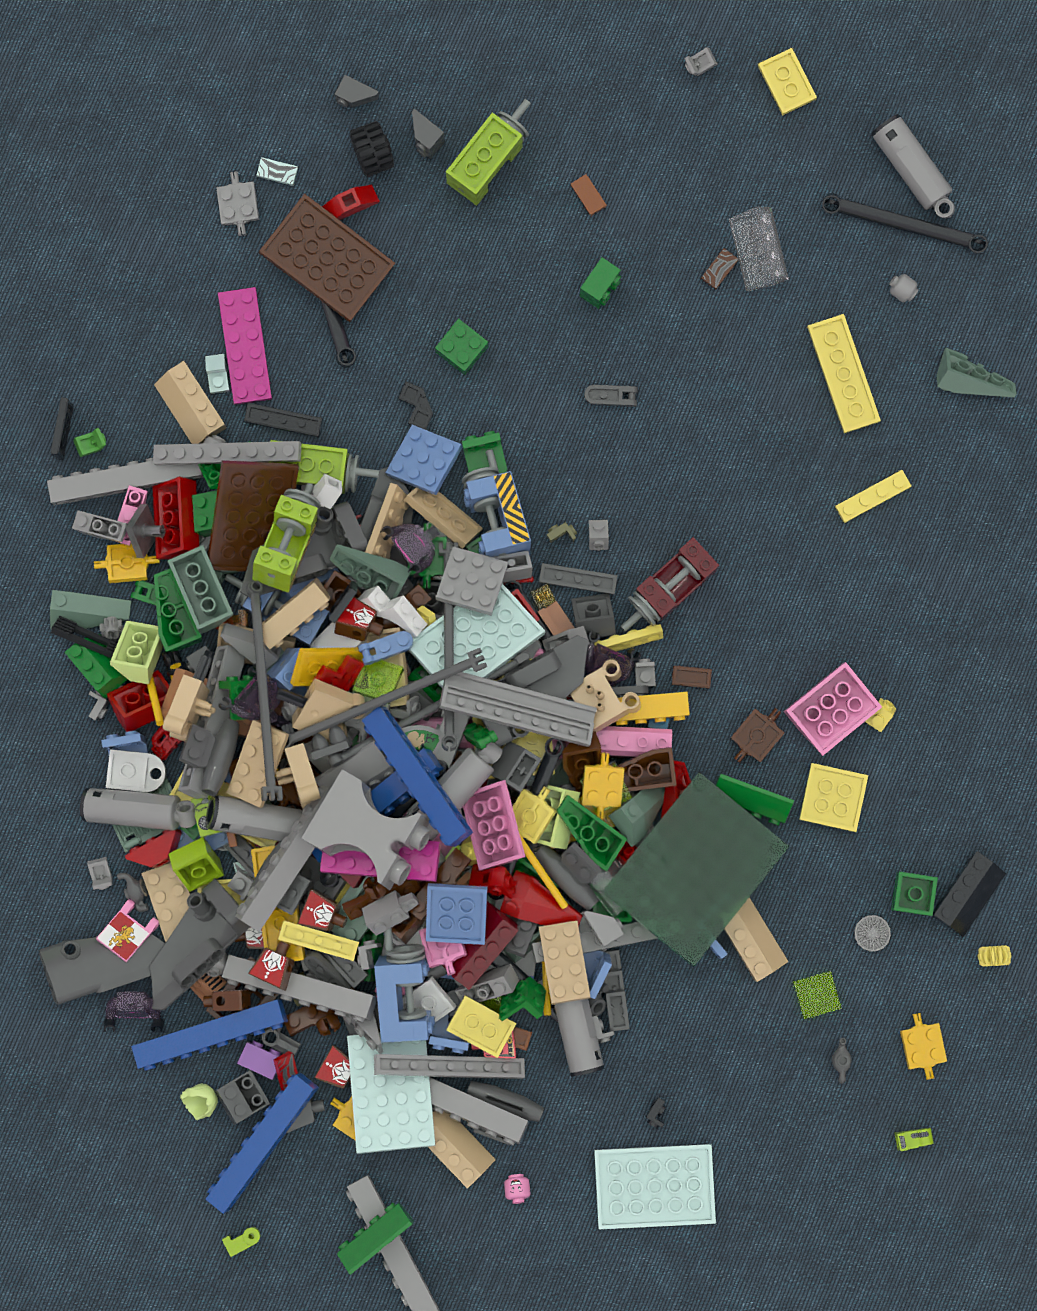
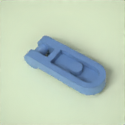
M400 631L378 640L358 646V649L363 655V664L370 665L410 650L414 642L410 633ZM375 649L377 654L371 655L370 650Z

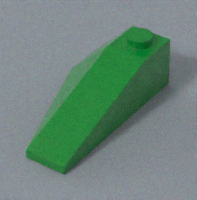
M171 568L155 574L154 585L158 635L165 651L181 650L202 642V636L194 623Z
M566 795L556 812L584 852L600 868L607 871L627 841V838L572 797Z

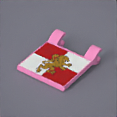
M131 899L126 901L121 910L96 938L97 941L126 963L159 925V921L156 918H152L144 928L128 914L134 909L135 904Z

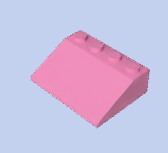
M845 662L783 712L823 756L881 709L882 706Z
M506 780L479 788L463 806L467 824L474 832L470 837L479 870L494 868L495 866H501L525 857Z

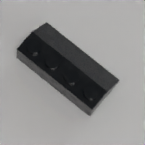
M978 851L973 852L933 911L932 917L961 937H964L1006 873Z

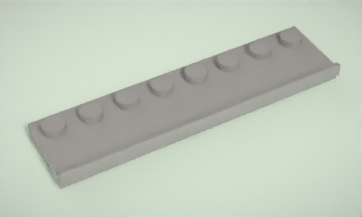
M464 672L444 679L439 708L586 747L591 745L594 716L597 711L596 707Z

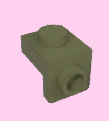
M565 522L560 526L557 524L548 529L549 533L546 535L549 542L552 543L567 533L571 541L574 542L577 532L572 525L568 526Z

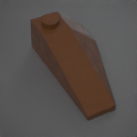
M596 731L592 733L591 745L589 747L570 742L562 751L563 768L573 787H576V791L580 792L579 797H582L584 766L601 764V745Z
M672 747L652 749L616 766L624 768L622 792L676 786Z

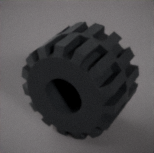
M377 121L350 130L352 146L361 169L367 177L394 167L390 143Z

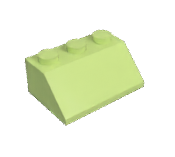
M126 621L110 665L129 681L144 684L150 683L163 649V644L158 635V626Z
M552 785L547 787L551 791L545 798V801L556 811L566 795H569L577 802L579 800L580 792ZM557 812L537 843L567 850L571 832Z

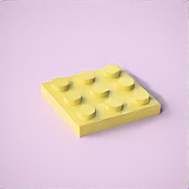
M811 763L799 820L857 832L868 775Z

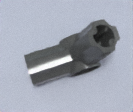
M272 1027L264 1029L265 1033L262 1035V1041L265 1045L283 1054L290 1051L293 1053V1056L296 1055L301 1043L282 1034L281 1028L272 1030ZM269 1032L276 1034L277 1039L274 1043L267 1041L266 1036Z

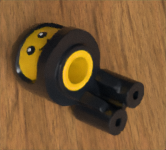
M178 650L161 653L164 665L167 667L166 673L170 683L176 668L189 671L187 664L182 662Z

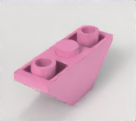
M129 485L118 521L128 524L140 504H146L148 491ZM126 531L123 541L119 543L130 546L131 541Z

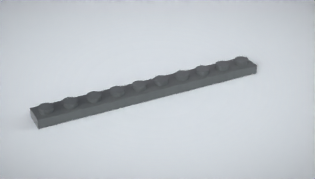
M238 834L237 841L239 846L231 848L228 844L225 848L255 879L251 849L254 848L243 836ZM302 900L298 905L300 915L305 905ZM312 928V929H315V930H319V931H322V932H326V933L332 934L330 931H325V930H320V929ZM321 952L353 988H357L370 975L366 970H362L355 958L354 961Z

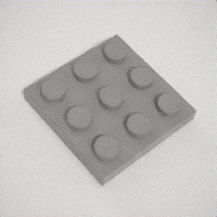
M452 547L436 600L492 616L508 562Z

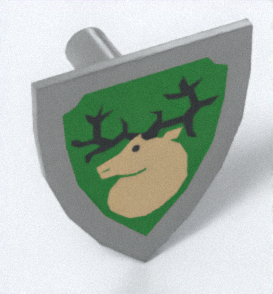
M412 725L402 728L417 752L425 748L431 750L436 755L442 745L444 733L430 726Z

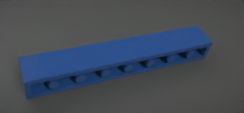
M380 706L362 719V722L365 724V731L374 737L376 747L385 753L387 763L392 767L394 766L399 780L403 783L405 782L410 796L416 798L419 803V809L424 814H427L430 819V825L440 833L441 841L446 846L456 847L474 833L388 708Z
M423 748L418 753L437 778L440 775L439 772L444 768L431 750ZM397 771L371 791L374 806L383 816L391 815L395 812V808L398 805L404 804L410 799V794L407 791L408 787L405 782L403 783L396 775ZM315 848L312 854L318 863H321L322 851Z
M277 999L131 1047L137 1068H144L147 1071L156 1068L155 1064L160 1062L166 1065L174 1062L173 1058L179 1056L181 1059L191 1057V1052L199 1051V1054L210 1051V1046L217 1045V1048L228 1045V1041L232 1039L238 1042L247 1039L246 1035L251 1033L257 1036L265 1033L264 1029L272 1027V1030L284 1027L283 1023L288 1022L282 999Z
M302 1073L293 1074L287 1080L286 1084L288 1086L284 1091L281 1090L277 1094L273 1107L269 1106L263 1114L265 1118L262 1122H257L253 1127L252 1131L254 1133L251 1137H247L242 1142L241 1146L243 1148L239 1153L236 1152L232 1156L228 1169L224 1168L219 1174L220 1180L217 1184L214 1183L208 1189L207 1193L209 1195L206 1197V1200L224 1214L231 1210L319 1087Z

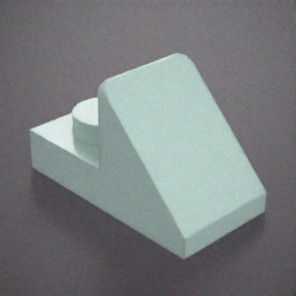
M225 354L205 356L210 393L229 392Z

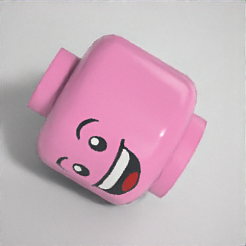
M523 1174L508 1176V1179L504 1182L506 1199L513 1200V1204L524 1203V1199L530 1196L529 1179L524 1177Z

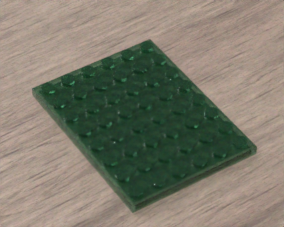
M699 772L602 892L694 967L789 848V845Z

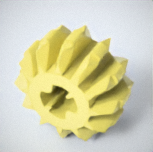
M988 946L978 949V960L981 966H1002L1011 963V952L1008 946Z

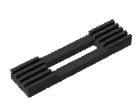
M59 616L51 628V633L109 658H112L118 640L114 638L108 639L80 627L76 622ZM73 632L78 633V634H80V635H82V636H85V637H87V638H89V639H92V640H94V641H96V642H99V643H101V644H103V645H106L107 647H106V648H105V647H102V646H100V645H98V644H95V643H93V642H91V641H88V640H86V639H84V638H81V637H79V636H77V635H74Z

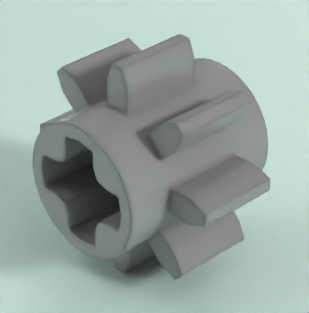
M116 617L104 618V624H99L102 636L108 639L119 638V633L123 631L122 620H118Z

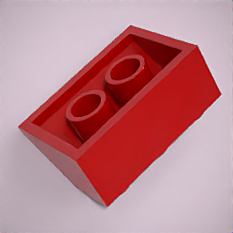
M159 670L153 672V679L161 708L170 685ZM131 682L107 693L115 715L126 732L133 731L155 720L147 684Z

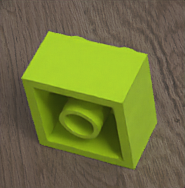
M204 837L169 853L173 871L189 892L211 882L214 878L218 879L224 876L219 857Z

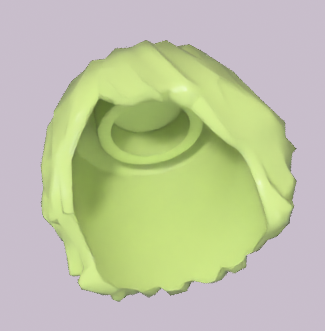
M203 1083L187 1088L180 1096L183 1104L186 1105V1109L196 1120L210 1117L218 1103V1097L214 1090Z

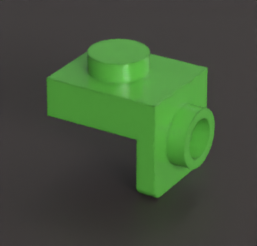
M99 428L73 440L80 457L99 452L106 445L105 436L100 432Z

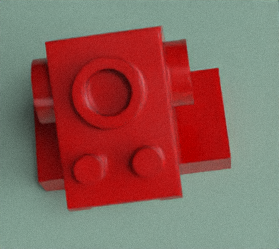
M473 864L468 886H486L487 893L490 892L496 896L503 894L510 899L513 898L517 880H514L505 867L495 866V868L479 870L478 864Z

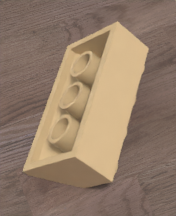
M184 361L168 370L154 384L192 444H202L206 437L217 435L227 428Z
M317 577L262 622L264 643L269 649L273 646L278 648L285 642L283 639L288 634L290 636L294 635L300 629L298 626L303 621L307 624L315 617L313 615L314 612L318 609L321 612L329 605L330 596Z
M749 896L744 897L715 915L755 982L765 978L788 962Z
M433 1111L436 1146L428 1148L468 1188L496 1159L461 1122L451 1119V1114L444 1111L443 1114Z

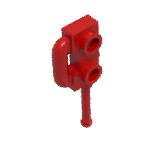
M163 725L159 727L151 740L153 745L151 750L162 761L166 760L172 751L178 747V744L182 742L179 739L170 737V732L164 730ZM165 734L166 737L163 741H160L161 737Z

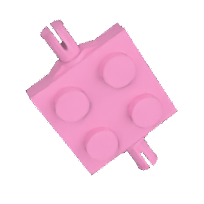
M426 928L419 930L429 967L434 968L439 965H445L448 976L455 974L452 962L467 955L464 944L426 941Z

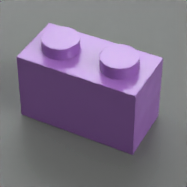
M255 1040L252 1043L247 1042L237 1064L273 1080L277 1074L273 1059L279 1057L281 1052L272 1048L268 1051L262 1048V1043Z

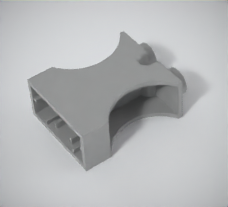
M341 770L303 834L302 839L329 856L344 851H358L367 854L375 866L377 882L391 890L394 883L399 886L402 885L411 870V865L399 855V850L402 847H407L411 850L415 848L421 851L430 839L431 830L427 828L429 820L420 813L405 818H390L381 815L374 806L371 788L362 780Z

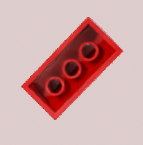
M179 476L153 486L154 525H163V529L166 531L164 537H155L156 559L158 560L172 559L199 547V534L194 530L192 495L197 494L196 481Z

